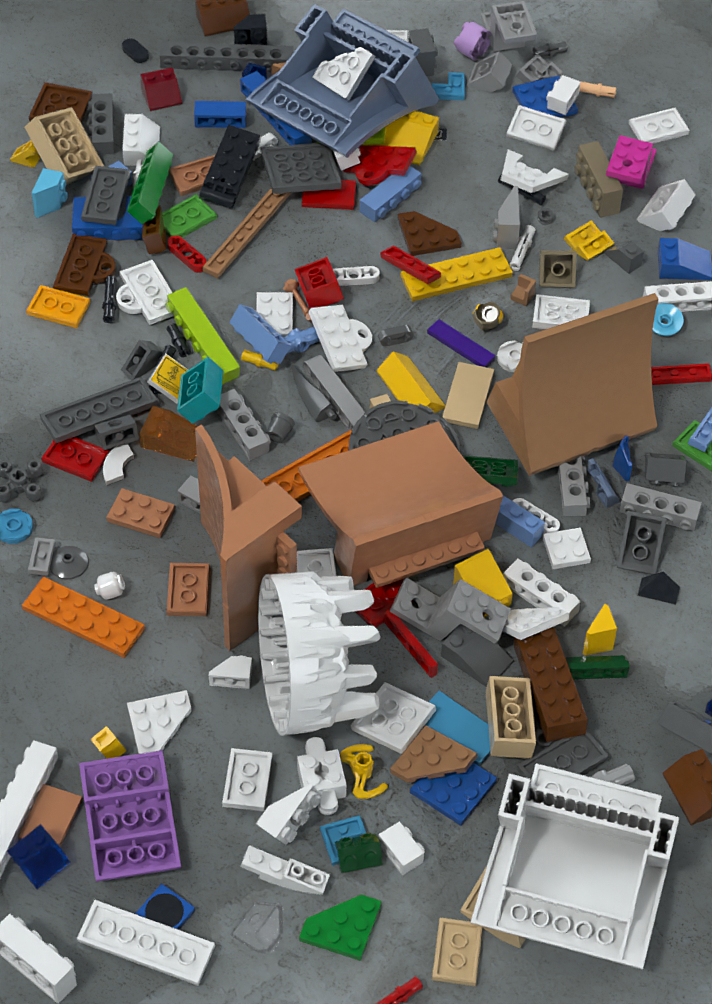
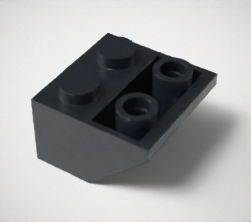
M248 15L235 25L234 44L267 45L266 15Z

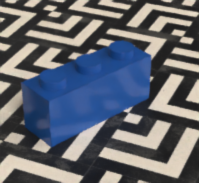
M195 101V127L227 128L228 125L237 128H245L246 102Z

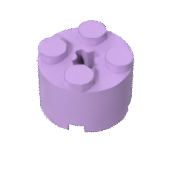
M465 22L460 36L454 41V45L458 52L476 61L478 60L476 57L478 55L483 56L491 42L488 38L489 35L492 36V33L475 22Z

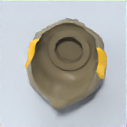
M495 302L478 304L473 312V318L482 331L492 329L502 323L503 310Z

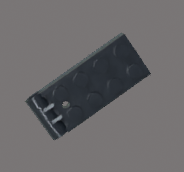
M231 125L227 126L200 190V199L233 209L260 145L261 135Z

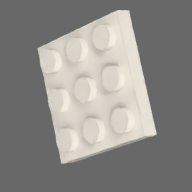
M536 294L532 328L545 330L589 315L590 300Z
M385 682L376 693L379 700V709L364 717L356 718L351 724V729L403 754L435 713L436 707Z

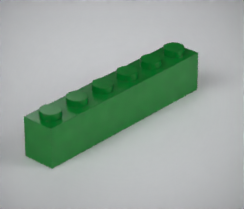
M159 141L146 152L127 212L141 224L151 221L155 217L159 198L163 194L162 189L166 184V177L169 175L168 170L172 165L173 154Z

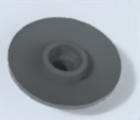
M65 546L53 552L50 570L56 577L74 579L86 571L88 558L82 549L75 546Z

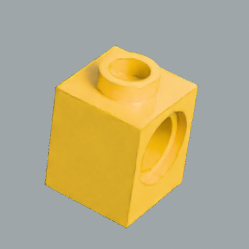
M107 726L90 739L106 759L120 757L127 751Z

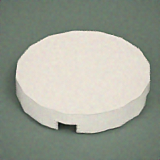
M509 341L502 344L497 353L499 365L509 372H515L520 361L522 344L517 343L518 341Z

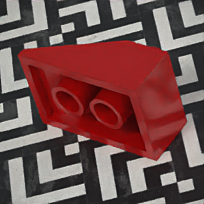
M328 257L294 269L309 309L335 304L344 299Z

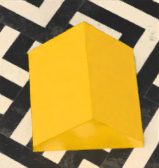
M607 604L603 605L586 632L583 654L586 656L613 650L617 627Z

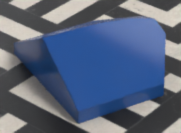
M624 436L613 461V467L625 481H630L632 470L628 445L629 436Z

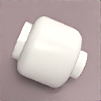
M110 572L98 576L97 584H94L97 595H101L103 599L108 600L122 595L125 583L121 574L118 575L116 572Z

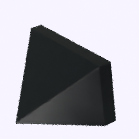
M660 572L641 579L637 596L676 605L680 586L665 572Z

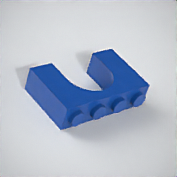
M74 197L72 232L76 236H92L107 240L143 239V224L127 212L131 197H126V212L117 221V225L82 221L81 215L86 197Z

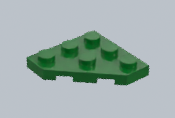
M359 895L308 917L301 930L299 941L361 961L380 910L381 901L365 895Z

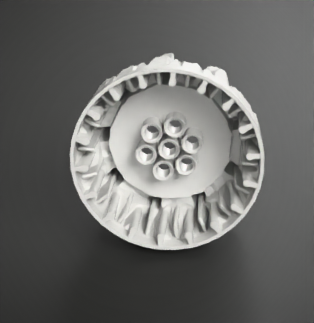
M315 572L266 574L262 579L258 605L261 667L271 718L277 732L281 736L312 732L321 728L331 727L334 722L364 717L379 709V700L376 693L346 691L348 688L369 685L377 677L373 665H349L347 657L348 647L369 644L380 639L379 631L374 626H343L340 621L342 613L364 610L374 603L371 591L354 590L352 577L319 576Z

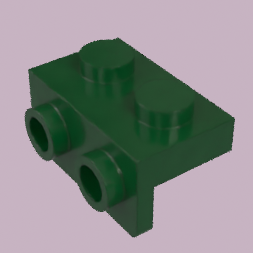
M364 833L359 837H344L339 841H335L341 873L383 865L380 841L376 834Z

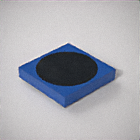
M161 884L135 914L179 930L195 912V907Z

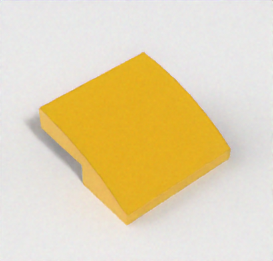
M592 220L564 237V241L587 261L615 244L605 230L601 232Z

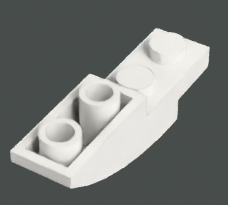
M250 845L240 866L259 874V879L312 894L322 895L330 874L291 858L288 862Z

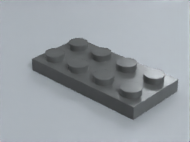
M95 165L81 215L82 221L117 225L130 176V169Z

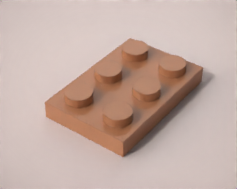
M121 488L106 519L107 522L161 538L175 510V504Z

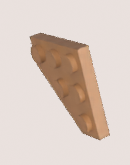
M425 726L390 768V773L407 783L415 782L418 778L428 777V779L442 777L446 773L457 772V774L464 773L477 759V753Z

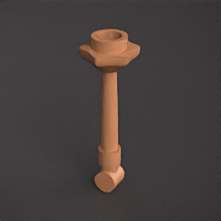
M295 279L287 280L283 290L293 292L303 314L306 316V320L312 323L308 313L309 308L297 292L300 283Z

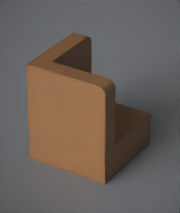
M520 274L518 286L511 294V300L527 306L535 295L536 280Z

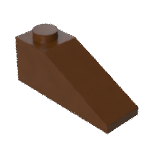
M161 205L156 208L155 217L143 224L142 238L149 255L153 253L158 254L166 250V235Z

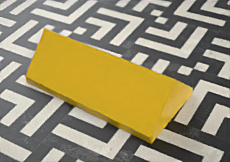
M393 351L377 369L378 375L398 401H408L410 404L427 406L433 410V413L445 409L446 405L409 356Z

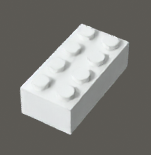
M9 914L0 923V955L59 1004L77 986L76 974L73 968L74 964L67 957L62 958L57 954L58 951L52 944H45L42 941V937L33 930L31 932L27 929L22 919L19 917L15 919Z

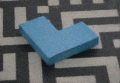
M448 72V84H431L439 100L465 99V73Z
M360 815L320 826V832L332 866L339 864L335 841H339L344 837H359L366 833Z

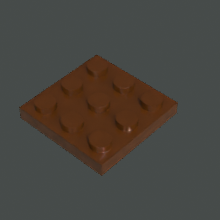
M44 82L30 112L29 122L37 116L72 107L81 123L88 109L89 101L92 99L93 91Z

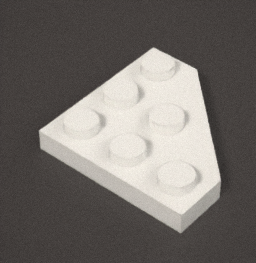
M359 47L349 54L344 53L336 56L334 60L321 62L313 78L345 99L350 100L373 62L375 55Z
M559 607L512 609L502 631L522 640L569 620V613Z
M187 690L127 703L138 754L164 750V746L178 731L182 721L191 713V704Z

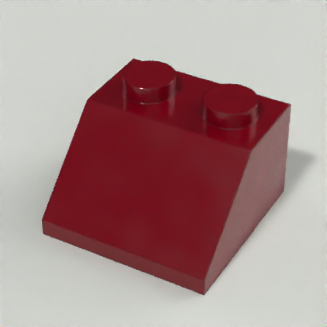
M173 67L140 74L141 90L150 111L182 105L178 81Z

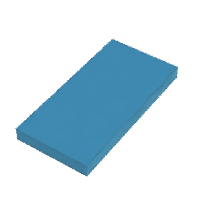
M438 691L429 701V703L435 705L436 711L425 726L476 752L477 759L473 763L480 766L490 755L488 724L441 691Z

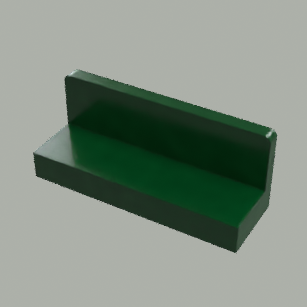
M624 655L565 658L573 680L627 678L629 660H625Z

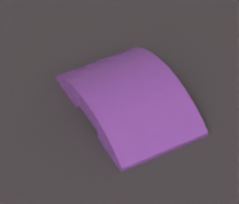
M163 750L79 763L96 882L181 868Z

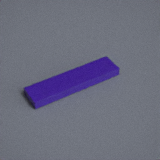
M440 319L427 329V334L477 366L487 368L495 360L496 355Z

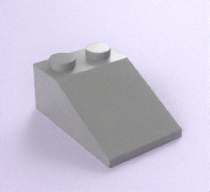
M518 186L513 187L499 209L497 219H494V229L496 231H493V241H496V248L516 249L518 246L520 229Z

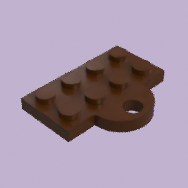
M73 233L53 288L68 293L89 296L93 283H103L106 277L114 276L116 272L115 261L112 256L104 253L107 239L92 236H76ZM105 267L110 268V270H107V271L102 270V269L105 268Z

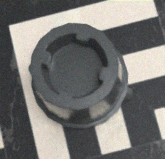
M275 412L271 417L266 433L270 440L282 443L293 429L295 422L290 416L281 412Z

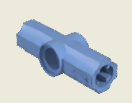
M314 326L305 330L293 329L289 332L288 336L283 337L291 345L287 353L292 351L297 353L304 352L308 349L309 345L320 341Z

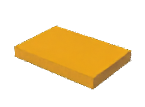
M40 285L26 313L33 317L77 328L91 301L87 297Z

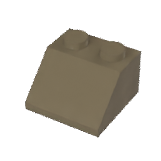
M539 250V286L575 287L577 252L574 250Z

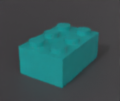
M209 357L181 375L177 411L192 424L202 420L208 413L217 410L220 406L223 369Z

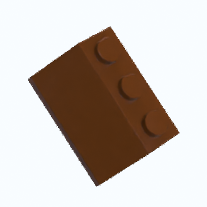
M195 0L196 16L205 37L234 31V26L250 15L247 0Z
M700 749L684 755L663 772L667 784L690 825L712 818V764L704 750Z

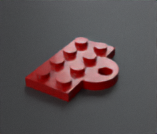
M360 145L358 147L361 153L358 156L360 163L343 169V172L355 173L358 182L362 185H375L384 181L389 175H405L417 151L415 147Z

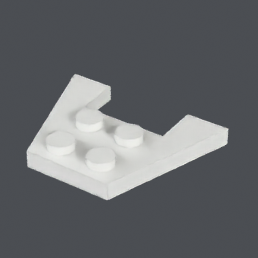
M511 150L507 151L501 181L533 193L568 180L569 174L553 168L548 174H545L539 169H533L521 163L523 155Z

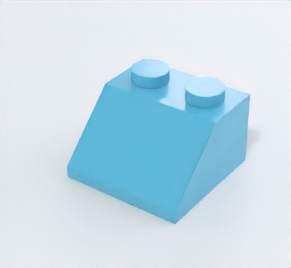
M43 168L32 191L35 217L38 218L59 210L63 202H66L68 193L65 191L66 180H64L63 172Z

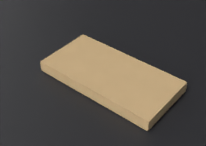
M458 362L442 416L448 423L475 429L479 428L494 369Z

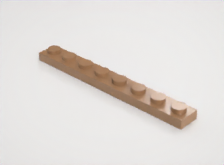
M270 189L203 266V272L219 278L292 192L273 194L272 189Z

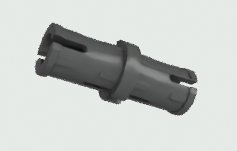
M565 41L533 47L534 56L536 54L539 56H553L555 53L567 52Z

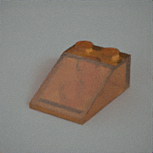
M152 406L139 433L140 447L194 462L197 456L195 428L198 426L171 410Z

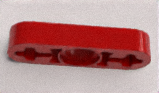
M177 235L171 236L168 239V250L196 273L203 272V266L207 263L206 258L182 237ZM185 252L192 253L190 256L183 255Z

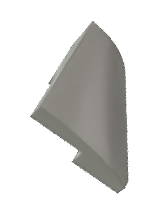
M536 54L520 69L515 77L525 83L558 76L563 71L553 62L548 64L542 57Z

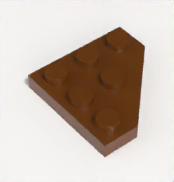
M416 211L398 214L397 219L410 255L416 256L461 248L462 243L457 230Z

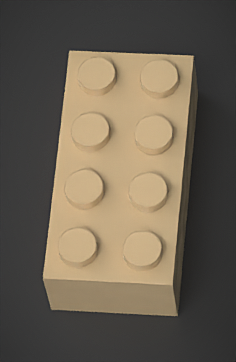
M489 676L486 688V703L491 756L532 758L536 738L530 678Z

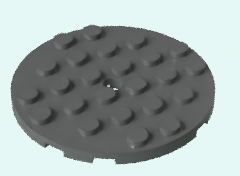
M389 401L370 408L357 420L350 435L348 451L438 421L460 454L461 447L451 425L443 417L440 418L433 413L432 409L421 404H410L408 401Z

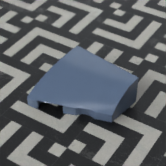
M593 458L588 460L587 470L597 483L596 495L606 508L619 503L618 496L598 463Z

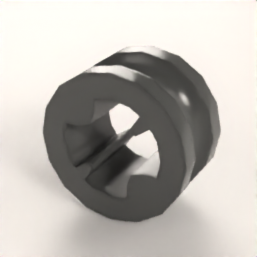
M548 208L539 210L538 222L543 225L552 223V210Z

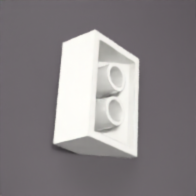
M125 114L123 137L124 165H136L137 160L140 159L142 165L147 150L160 139V126L143 114Z
M685 179L660 186L637 218V221L658 231L672 230L676 227L678 220L684 215L686 208L691 205L695 193Z

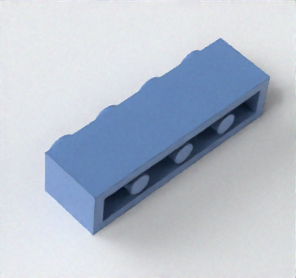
M409 166L405 175H390L360 199L359 212L373 222L383 218L403 199H407L413 191L420 188L422 173Z
M241 304L238 306L229 322L234 327V331L244 337V341L254 346L253 349L261 353L266 362L281 364L291 345L253 308Z
M503 495L495 524L532 548L543 536L545 522Z

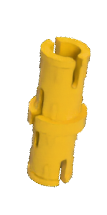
M244 349L241 356V361L255 364L259 368L265 367L276 371L279 363L275 362L268 363L263 359L261 353H254Z

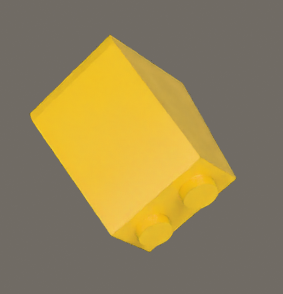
M489 549L455 565L453 585L461 579L507 607L511 605L513 593ZM482 612L483 617L486 619V616H488V614Z

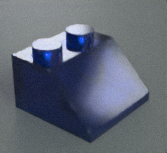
M41 824L7 851L10 858L36 889H39L70 863L68 857Z

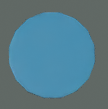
M8 509L0 513V540L2 542L16 544L25 541L31 535L33 522L27 512H22L20 509Z

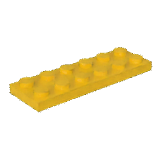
M500 247L428 264L441 272V278L430 284L424 283L405 271L400 272L401 279L412 302L510 278L513 275Z

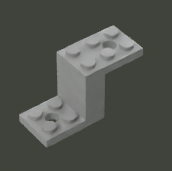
M524 1L492 5L491 12L481 13V21L484 28L492 33V36L489 35L488 39L491 40L490 45L493 51L525 47V41L537 40V33Z
M405 578L390 612L439 641L445 638L459 624H462L489 641L496 643L499 640L511 609L461 579L441 597H438L417 583ZM411 601H416L419 608H414ZM482 612L487 613L489 615L490 620H486L483 617Z

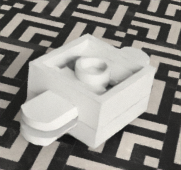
M313 737L306 742L307 755L297 756V770L301 788L311 783L323 794L321 795L322 799L318 804V809L321 814L332 815L338 808L337 799L346 798V781L338 749L326 751L323 739Z

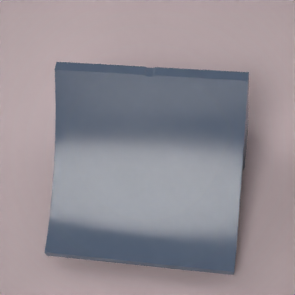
M316 4L310 8L294 29L301 40V44L280 71L267 79L246 98L248 103L346 158L367 139L391 122L415 110L436 105L439 101L437 94L416 59L420 53L419 47L344 8L333 21L327 10ZM359 47L375 55L373 62L350 100L345 99L313 78L321 62L334 60L336 56L344 53L349 54Z

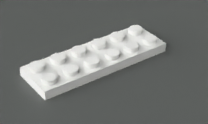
M94 900L77 937V941L195 985H199L215 948V943L97 900Z

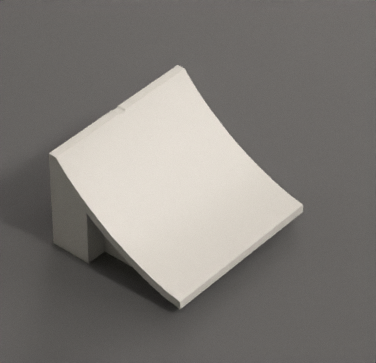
M536 764L531 783L528 778L509 774L498 814L500 827L481 884L471 924L643 970L679 817L658 812L662 798L661 795Z

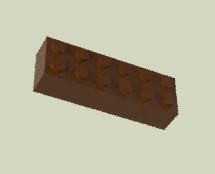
M554 626L522 640L514 637V650L524 678H530L532 702L546 742L586 735L588 719Z

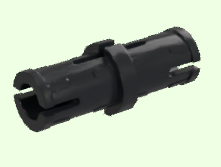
M176 323L170 324L173 330L168 326L167 331L172 338V344L176 346L180 357H187L184 351H186L187 355L191 351L185 342V336L181 334Z

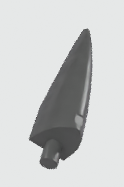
M291 363L293 377L299 394L316 422L327 418L334 420L337 415L332 405Z

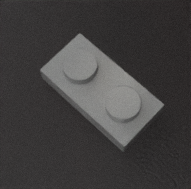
M35 537L28 567L29 574L48 576L55 539Z

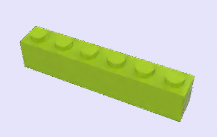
M187 287L168 294L167 303L165 304L167 311L173 314L177 326H181L185 338L191 341L194 351L199 353L201 360L209 357L223 369L222 384L238 378L240 375L239 364Z

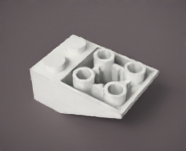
M310 783L268 806L256 824L287 845L288 842H292L296 837V831L300 825L306 823L312 808L318 806L323 793Z

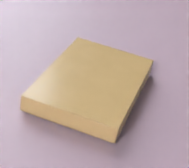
M447 918L439 919L432 981L476 986L482 934L481 926L471 924L470 921Z

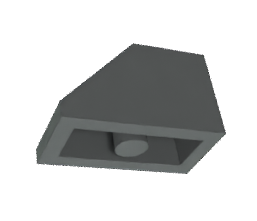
M632 241L616 243L607 249L604 254L629 274L642 265L644 251Z
M139 340L121 371L132 380L139 378L156 366L163 351L152 341Z

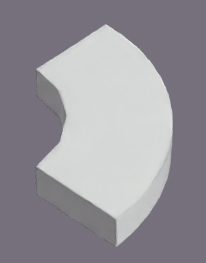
M127 443L114 447L107 455L103 465L106 485L124 479L123 468L128 461L134 459V454Z

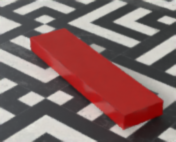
M394 245L380 252L382 259L426 284L441 278L440 271Z
M710 364L651 367L652 385L711 382L712 372Z
M390 609L385 611L384 623L428 676L431 678L436 676L437 662L398 616L391 613Z

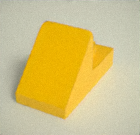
M32 140L18 147L10 160L14 163L34 168L41 157L37 153L38 151Z

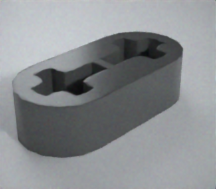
M409 325L387 328L378 334L382 346L405 343L414 336Z

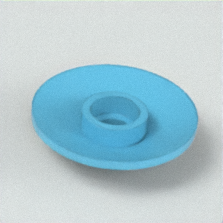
M657 304L653 332L661 336H671L679 332L683 325L681 311L672 304Z

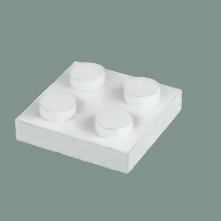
M581 528L543 534V541L552 569L590 563L591 558Z

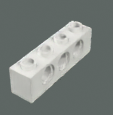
M712 281L644 287L643 297L655 293L659 298L658 304H672L681 312L712 310Z
M517 559L503 573L509 588L536 608L559 607L569 613V620L560 623L564 627L579 612L580 600L574 594L565 591L559 584L549 580L543 573H539L531 568L528 563Z

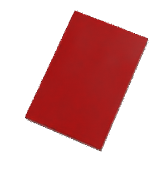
M341 180V189L303 191L302 207L354 210L356 180Z
M72 437L58 443L53 440L41 460L45 464L92 482L110 451Z
M403 579L378 588L375 587L374 583L366 587L364 590L371 591L374 603L369 608L355 612L369 626H374L375 628L380 626L385 621V611L389 610L394 603Z

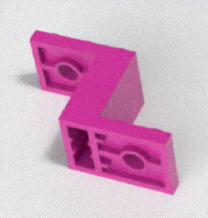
M619 135L606 171V176L617 178L621 184L644 189L657 149H653V143Z

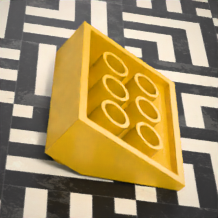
M415 110L385 126L384 144L369 145L415 147L417 154L412 164L420 166L438 133L439 117Z

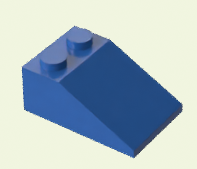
M660 238L657 251L659 279L712 280L710 251L678 238Z

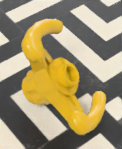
M355 744L340 752V760L349 764L356 780L353 795L357 799L374 798L388 788L386 783H382L373 790H363L366 779L370 778L373 773L374 761L372 756L367 753L373 751V746L369 744Z

